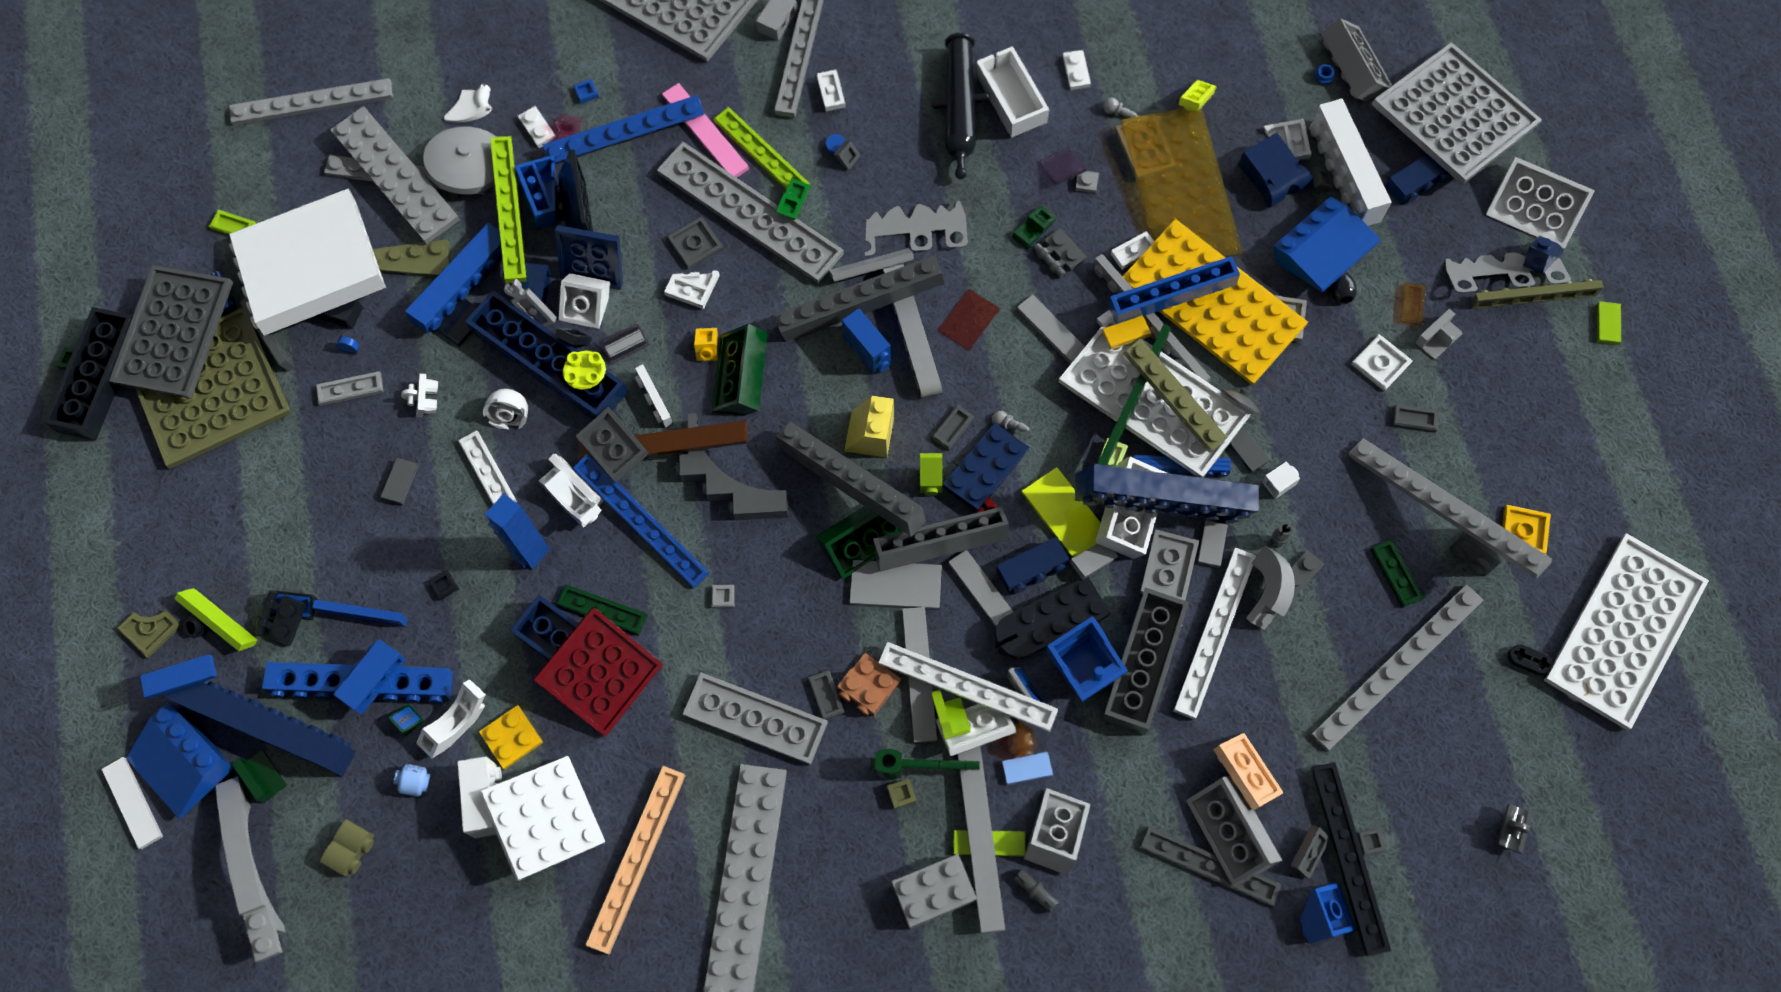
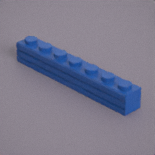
M1134 455L1133 457L1168 474H1191V476H1195L1167 456ZM1218 458L1205 476L1219 475V477H1226L1231 472L1230 458Z

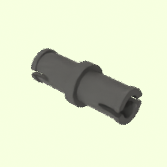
M1282 522L1273 531L1270 543L1271 545L1275 544L1274 548H1281L1290 540L1294 530L1293 525L1288 527L1290 522Z
M1022 869L1018 876L1014 878V881L1029 893L1028 897L1035 899L1048 913L1058 905L1059 901L1043 888L1045 885L1042 882L1038 883L1025 869Z

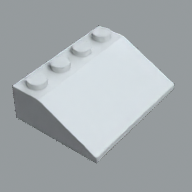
M1515 157L1504 174L1486 215L1536 237L1540 235L1548 238L1565 249L1595 190Z

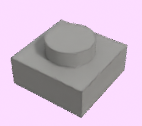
M1078 170L1075 191L1096 194L1099 173Z

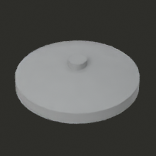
M455 127L437 134L429 141L424 150L423 161L426 174L438 187L457 194H475L494 187L495 179L490 137L496 136L475 127Z

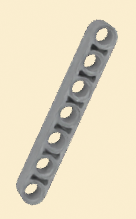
M904 264L883 268V274L901 268ZM914 296L892 303L894 312L898 317L897 322L900 332H903V342L906 351L909 352L910 365L915 372L914 378L917 388L921 392L920 397L925 398L942 393L940 379Z

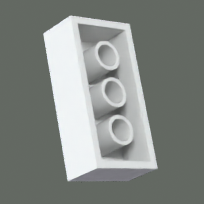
M1132 457L1119 462L1117 466L1166 473ZM1122 506L1105 508L1095 543L1132 559L1143 556L1147 552L1157 513H1146L1145 509L1128 511Z

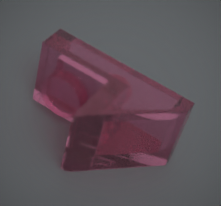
M562 114L556 118L554 122L557 132L554 141L579 133L583 117Z

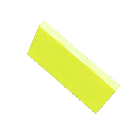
M1057 467L1022 490L1023 496L1053 535L1057 536L1059 542L1071 558L1097 544L1095 541L1101 522L1087 505H1083L1081 501H1075V489Z

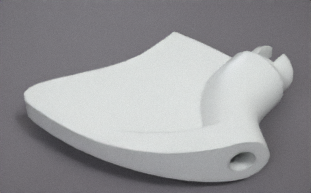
M482 84L477 90H462L458 102L444 116L445 121L464 123L480 119L489 114L492 109L488 104L490 96L489 86L485 85L484 87Z

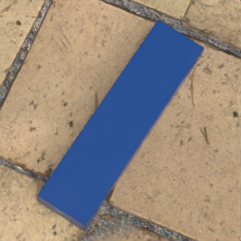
M314 600L312 607L321 614L406 627L408 620L399 612L322 600Z

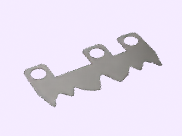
M958 200L956 206L951 211L946 210L943 206H939L936 213L927 206L917 204L910 218L906 217L899 206L889 210L882 219L875 212L870 219L866 220L865 241L870 242L871 249L865 252V256L875 253V236L910 233L911 249L914 251L930 249L932 247L931 231L945 230L948 247L967 245L966 215L961 202ZM953 232L963 234V240L960 243L951 242L950 235ZM919 235H924L928 239V243L923 247H918L915 244V238Z
M1505 253L1503 262L1498 261L1492 255H1482L1478 257L1475 263L1468 258H1465L1461 264L1453 262L1451 259H1446V271L1455 290L1458 292L1476 291L1477 286L1473 279L1475 276L1508 273L1513 285L1517 287L1533 286L1535 284L1530 271L1534 270L1523 266L1526 257L1519 253ZM1559 257L1545 271L1551 283L1571 281ZM1554 271L1561 272L1565 275V278L1563 280H1555L1551 277V273ZM1517 275H1525L1529 278V282L1525 284L1518 283L1515 277ZM1461 280L1469 281L1472 287L1462 289L1458 286V282Z

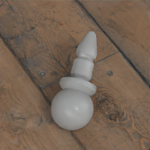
M1107 98L1103 103V109L1108 114L1118 116L1120 113V115L1131 120L1140 119L1135 112L1125 107L1123 108V103H1119L1115 98Z
M997 411L992 416V423H996L1006 430L1010 427L1018 431H1029V427L1024 423L1013 420V416L1007 415L1004 411Z

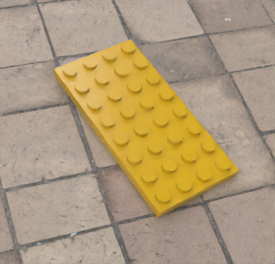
M1175 219L1123 275V278L1134 289L1225 257ZM1239 268L1240 276L1237 285L1159 311L1252 386L1308 323V321Z

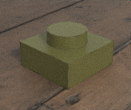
M910 779L887 785L894 809L917 802Z

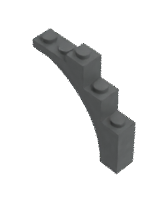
M697 413L688 414V421L684 422V429L699 427ZM704 449L685 452V454L680 455V462H676L677 476L680 475L682 482L703 481V495L707 494L709 501L733 500L729 501L730 514H734L735 520L788 518L786 490H764L740 483L721 471L711 461Z

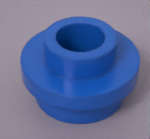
M1325 64L1316 69L1314 77L1320 84H1330L1335 78V72L1333 67Z

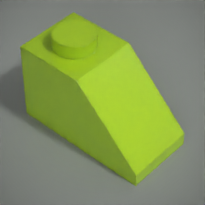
M920 453V493H925L926 496H935L938 493H942V453Z

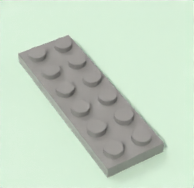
M702 672L683 712V716L809 765L812 764L828 724L827 720Z

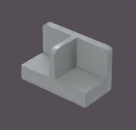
M1450 309L1423 332L1415 343L1434 360L1462 335V331L1451 323L1456 314Z

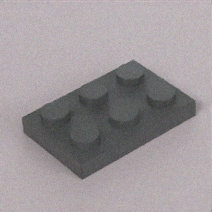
M609 407L576 435L579 441L616 483L649 454Z

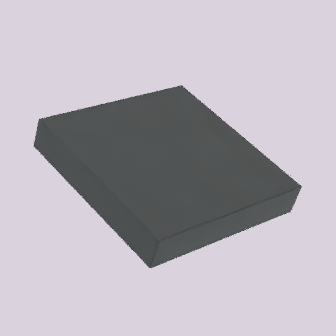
M702 216L666 236L688 270L724 250L722 244Z

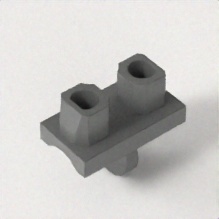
M1508 804L1497 845L1517 853H1522L1527 833H1529L1533 812Z

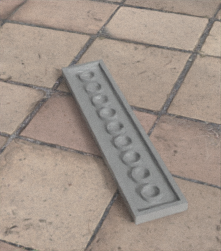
M684 142L657 169L661 177L818 284L844 254L843 249L800 220H793L777 214L778 205Z
M744 764L740 766L704 992H754L787 770Z

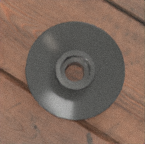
M1222 389L1226 396L1256 415L1260 413L1256 405L1251 401L1253 395L1246 390L1241 389L1238 392L1231 389Z

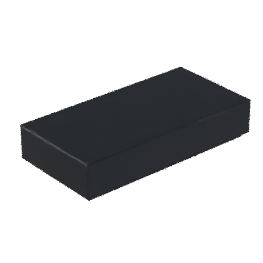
M559 328L554 336L572 345H589L592 341L591 336L577 329Z

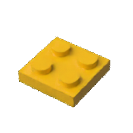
M518 705L479 731L504 770L544 743Z

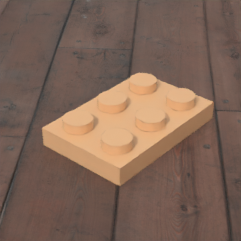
M1244 733L1213 749L1252 810L1283 794V791Z

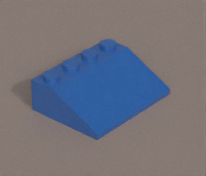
M1331 196L1273 246L1274 261L1279 266L1323 292L1380 243L1381 239L1348 205Z
M169 701L149 718L126 758L179 819L187 814L234 768L196 724L179 707Z

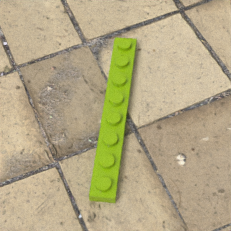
M511 136L490 137L505 283H513L515 279L520 282H527Z

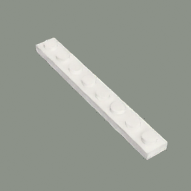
M1238 548L1234 549L1174 712L1193 720L1197 718L1256 555Z
M887 642L879 660V664L1048 732H1050L1058 713V709L889 642Z

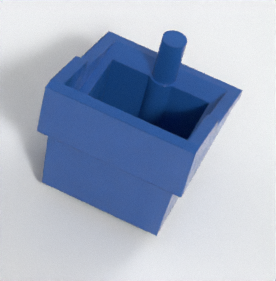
M1093 616L1047 645V654L1051 658L1052 663L1082 702L1128 672Z

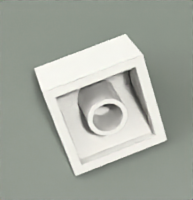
M575 274L567 275L561 281L559 321L599 329L609 299L610 281Z

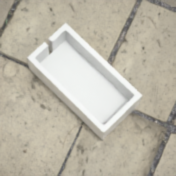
M1013 46L996 53L995 69V57L993 55L976 62V77L984 91L990 95L989 100L1011 138L1047 123L1049 108Z

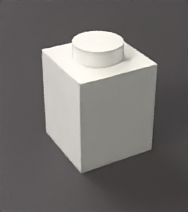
M1286 461L1268 473L1262 483L1276 499L1296 486L1300 477L1298 471Z

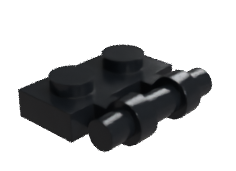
M269 590L267 598H264L262 602L263 609L261 615L257 617L255 622L257 625L255 633L264 635L266 628L271 629L268 635L269 639L290 646L295 638L307 603L288 595L282 596L279 602L276 600L278 592ZM272 609L277 610L274 621L269 619Z

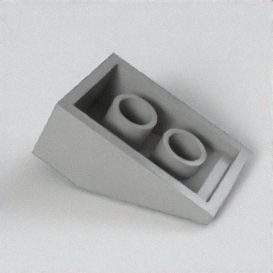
M1046 788L1024 859L1069 875L1077 859L1090 804Z

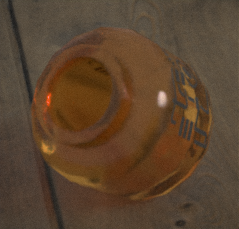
M1023 722L1014 724L1016 733L1005 736L1008 752L1011 755H1015L1016 758L1033 755V751L1037 748L1033 728L1024 726Z

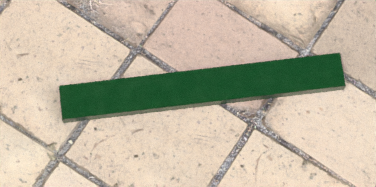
M1163 324L1151 349L1157 357H1159L1171 330L1170 326ZM1141 374L1097 463L1099 465H1108L1147 383Z

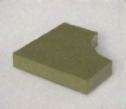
M167 610L151 617L140 616L133 612L117 629L145 657L149 658L182 624Z

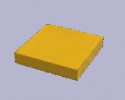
M1505 505L1502 527L1546 555L1551 514Z

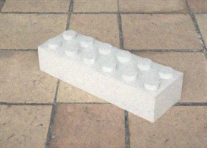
M1343 99L1319 105L1310 126V134L1318 142V151L1326 159V168L1334 176L1333 182L1335 187L1341 191L1342 202L1348 205L1367 226L1380 223L1392 202Z

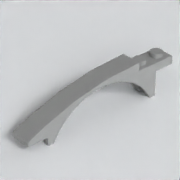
M237 776L216 785L217 804L225 855L238 911L244 917L255 961L261 962L283 953L278 935L286 931L284 924L276 914L265 893L254 863L248 834V815L251 806L249 800L245 797L241 779Z

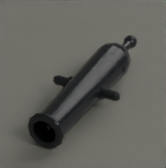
M954 33L945 39V47L948 49L946 96L944 99L931 102L932 108L945 107L946 109L945 146L948 153L956 157L957 169L955 177L959 180L966 177L965 157L971 155L976 146L975 105L977 102L988 101L990 98L988 93L976 94L974 92L972 48L975 46V39L966 33Z

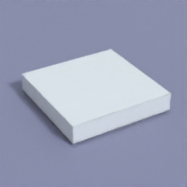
M1379 334L1351 365L1385 391L1412 363V360Z

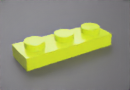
M1197 80L1181 96L1179 105L1184 106V109L1188 111H1198L1214 94L1216 86Z

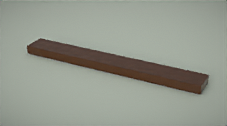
M745 420L634 435L649 452L646 457L748 444L747 422ZM579 443L578 462L587 453L591 455L582 443Z

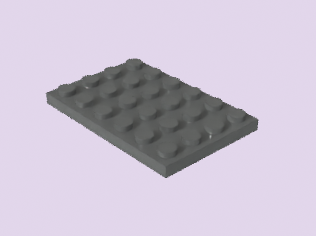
M152 265L109 381L115 385L192 399L233 281L229 278Z

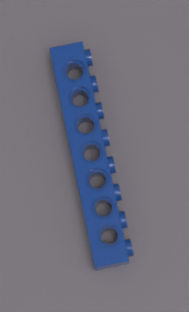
M267 662L262 689L270 693L271 697L283 698L285 694H293L292 697L301 699L307 698V695H315V698L329 699L330 696H335L333 694L337 686L332 687L333 681L340 678V683L346 679L354 665ZM400 667L377 697H383V700L395 702L398 698H406L408 702H420V699H429V702L442 703L443 699L450 700L453 672L448 668ZM294 677L293 683L287 686L288 680ZM317 677V682L310 686V681ZM408 680L407 686L404 689H400V684ZM430 681V687L422 690L423 684Z

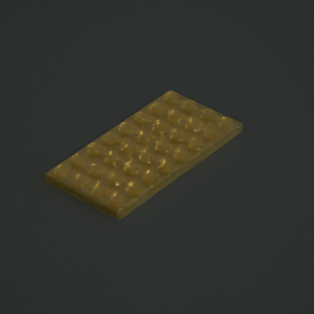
M1202 107L1198 111H1188L1181 108L1122 119L1121 125L1134 167L1133 170L1152 240L1155 242L1176 219L1225 258L1242 255L1243 251Z

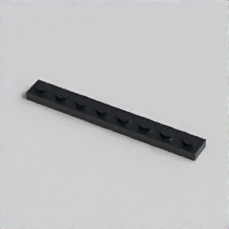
M1336 762L1314 766L1311 768L1365 956L1390 952L1392 950Z

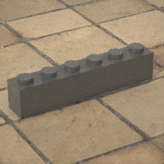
M999 507L922 526L912 537L902 531L874 538V555L881 572L1008 540L1009 523L1003 508Z

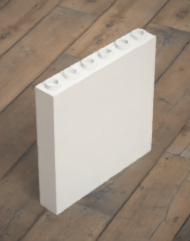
M349 189L230 234L232 243L229 246L233 254L236 255L233 260L236 267L240 270L237 274L241 283L244 284L242 291L249 300L246 302L247 308L253 314V317H250L254 328H259L264 336L386 288L358 206Z

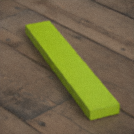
M729 107L713 119L729 137L785 190H787L791 178L810 185L804 177Z

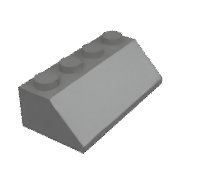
M1340 18L1321 33L1324 39V46L1327 50L1331 51L1333 55L1332 60L1336 66L1340 67L1342 71L1341 77L1345 82L1349 83L1351 87L1349 89L1350 93L1355 99L1358 98L1365 101L1381 95L1392 87L1359 26Z
M1231 776L1219 779L1186 800L1233 886L1266 871L1282 861L1258 816L1245 801L1243 794L1232 781Z

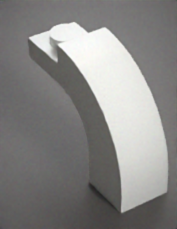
M556 467L552 468L539 480V483L583 527L595 521L598 514L602 511L594 502L586 498L565 474Z
M471 680L464 682L453 705L438 720L422 729L416 744L431 758L448 749L478 719L485 707L482 703L485 694Z

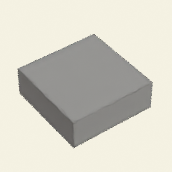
M712 585L711 607L734 608L735 586Z

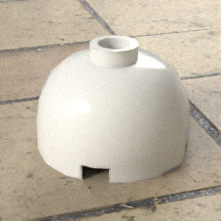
M499 389L493 392L485 402L483 416H487L489 423L498 429H509L507 425L519 426L518 429H520L527 420V402L520 393L514 390ZM514 414H517V418L515 421L507 423L513 420Z

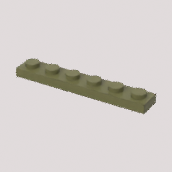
M1586 279L1577 283H1572L1571 281L1557 285L1547 283L1538 287L1502 288L1491 292L1482 290L1474 295L1470 303L1472 309L1593 297L1597 296L1604 286L1602 280L1593 281L1592 279Z
M1141 338L1125 350L1124 356L1209 453L1228 438Z

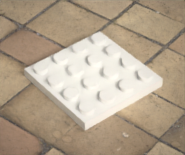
M569 756L480 792L516 881L605 842Z

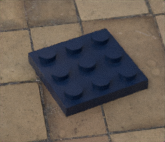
M557 225L555 236L560 279H564L569 274L610 281V288L621 290L623 275L620 236Z

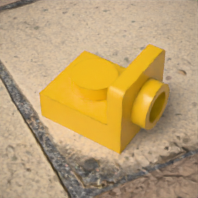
M717 328L696 329L694 347L697 361L718 360Z

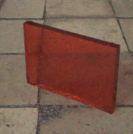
M969 289L939 328V331L970 350L995 315L999 313L1000 308Z

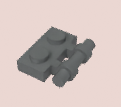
M1061 228L1044 239V243L1048 246L1047 248H1043L1039 243L1033 247L1037 257L1041 261L1044 260L1049 266V270L1053 274L1056 273L1059 278L1064 277L1066 274L1062 269L1064 266L1071 272L1087 260V256ZM1054 253L1059 258V261H1055L1050 255Z

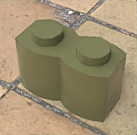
M345 820L338 829L333 841L325 850L320 862L338 873L349 877L351 873L354 874L361 865L359 860L364 852L367 853L372 848L375 834L352 821Z

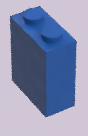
M859 308L842 320L843 338L873 374L878 371H885L891 363L890 344Z

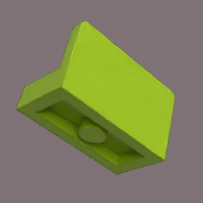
M940 690L931 692L944 739L970 733L971 728L962 699L957 698L944 702Z

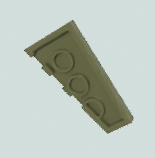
M448 239L431 241L428 244L422 242L373 249L381 273L438 277L450 264Z

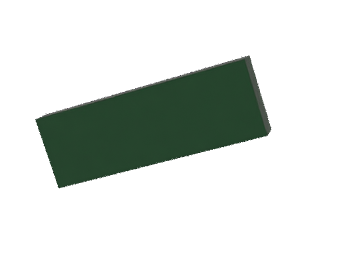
M1392 540L1383 542L1370 549L1402 608L1424 599Z

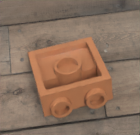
M864 653L854 668L848 671L837 688L840 691L839 696L845 701L850 702L852 700L858 704L857 709L866 716L869 713L875 716L899 685L901 678Z

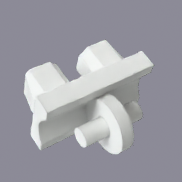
M420 374L418 391L415 390L414 384H409L408 389L402 391L401 397L408 400V406H414V401L417 400L416 417H423L424 413H436L437 400L425 399V394L437 395L438 381L426 379V374Z

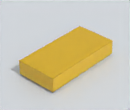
M1143 315L1103 328L1102 331L1110 350L1136 342L1140 338L1150 337L1151 335Z

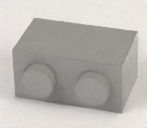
M767 0L764 10L756 17L758 32L779 41L797 13L796 0Z

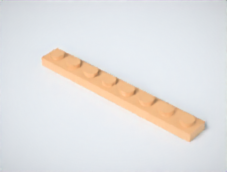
M665 766L662 767L586 943L587 946L610 954L678 795L685 774Z

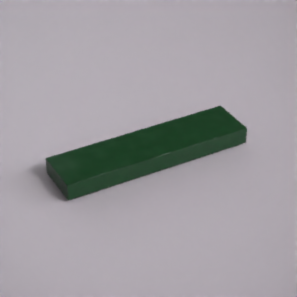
M565 584L556 603L559 607L584 616L594 607L617 627L636 635H640L648 617V614L567 584Z

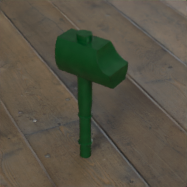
M882 749L875 752V759H871V769H875V775L891 781L902 777V769L980 770V761L902 759L901 752L894 749Z

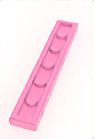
M679 83L662 93L664 99L669 104L690 97ZM705 114L684 121L724 170L736 178L749 170V166Z

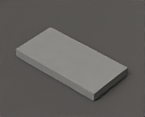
M853 560L852 568L863 561ZM870 561L852 573L850 605L901 608L925 607V609L939 610L942 565L913 563L880 572L877 561Z

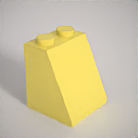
M871 396L852 410L845 452L887 458L894 422V399Z

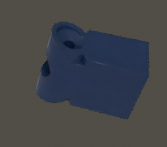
M1277 132L1245 150L1238 163L1239 167L1262 194L1268 208L1283 201L1287 193L1298 192L1313 183L1311 173L1305 167L1299 165V161Z

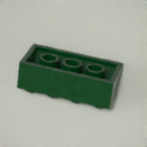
M746 324L721 334L712 413L748 415L759 411L768 332Z
M864 506L816 535V538L824 554L844 580L868 562L876 560L873 545L874 538L902 531ZM853 560L863 561L852 568Z

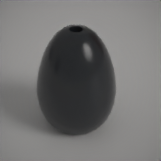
M1345 272L1330 285L1331 294L1336 302L1347 304L1355 299L1357 286L1348 272Z

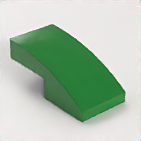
M791 178L776 213L796 220L811 185Z

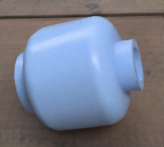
M405 764L401 771H396L393 784L398 785L397 790L399 793L417 797L422 792L427 791L430 774H427L425 767Z

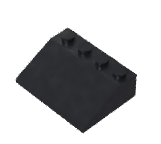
M573 149L569 151L558 174L559 184H556L557 195L561 196V201L558 202L561 214H564L561 225L593 231L586 180Z

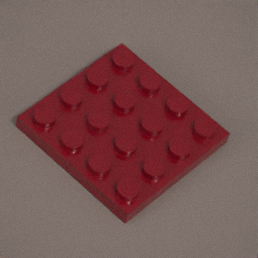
M592 607L533 680L606 737L663 664L601 612Z

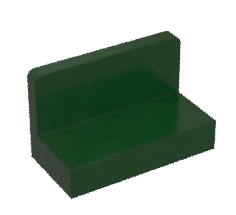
M262 750L247 761L238 758L232 763L252 795L262 803L268 801L287 786Z

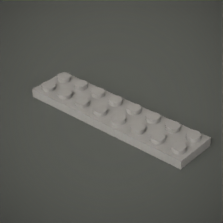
M364 106L330 129L426 244L460 221L458 215Z

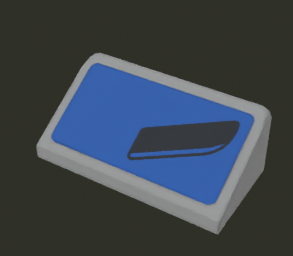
M1021 667L1008 670L1007 677L1019 694L1045 703Z

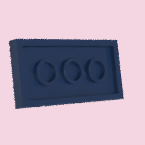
M994 423L943 483L942 488L975 512H978L1017 466L1030 447Z

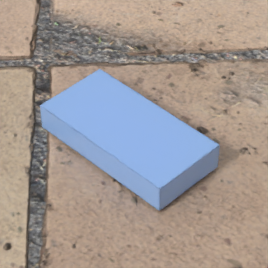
M1048 752L1002 761L1007 785L1053 775Z

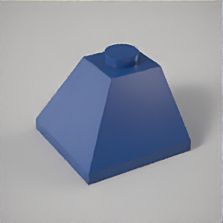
M1339 883L1311 890L1300 919L1302 932L1309 944L1357 930Z

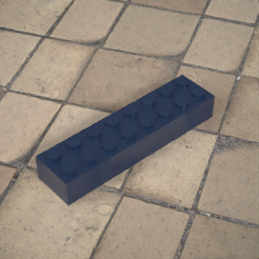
M492 291L465 321L474 335L593 420L607 407L613 411L628 393L624 382L607 370L603 379L592 388L581 390L568 385L563 377L564 364L569 353L580 351L566 341L554 336L553 332L495 291Z
M1093 464L1075 474V501H1081L1083 505L1087 506L1104 504L1105 508L1122 506L1128 511L1145 509L1146 513L1162 511L1169 516L1185 514L1187 518L1203 516L1206 520L1213 521L1220 518L1225 519L1227 523H1237L1239 519L1249 518L1251 514L1259 512V485Z
M204 681L167 693L165 696L166 699L183 708L342 777L356 752L350 748L351 743L332 733L330 735L316 726L303 723V721L295 717H289L274 708H268L251 698L247 699L243 695L224 689L222 686L211 681Z

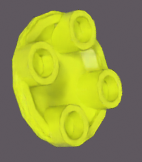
M571 352L568 354L567 361L563 367V377L567 384L573 388L581 390L592 388L603 379L606 371L605 362L598 352Z

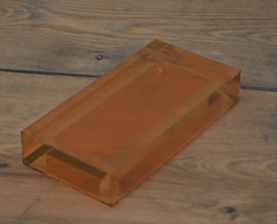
M1407 282L1403 284L1400 322L1422 325L1426 285Z

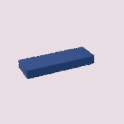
M210 654L140 675L144 697L147 699L217 678L213 656Z

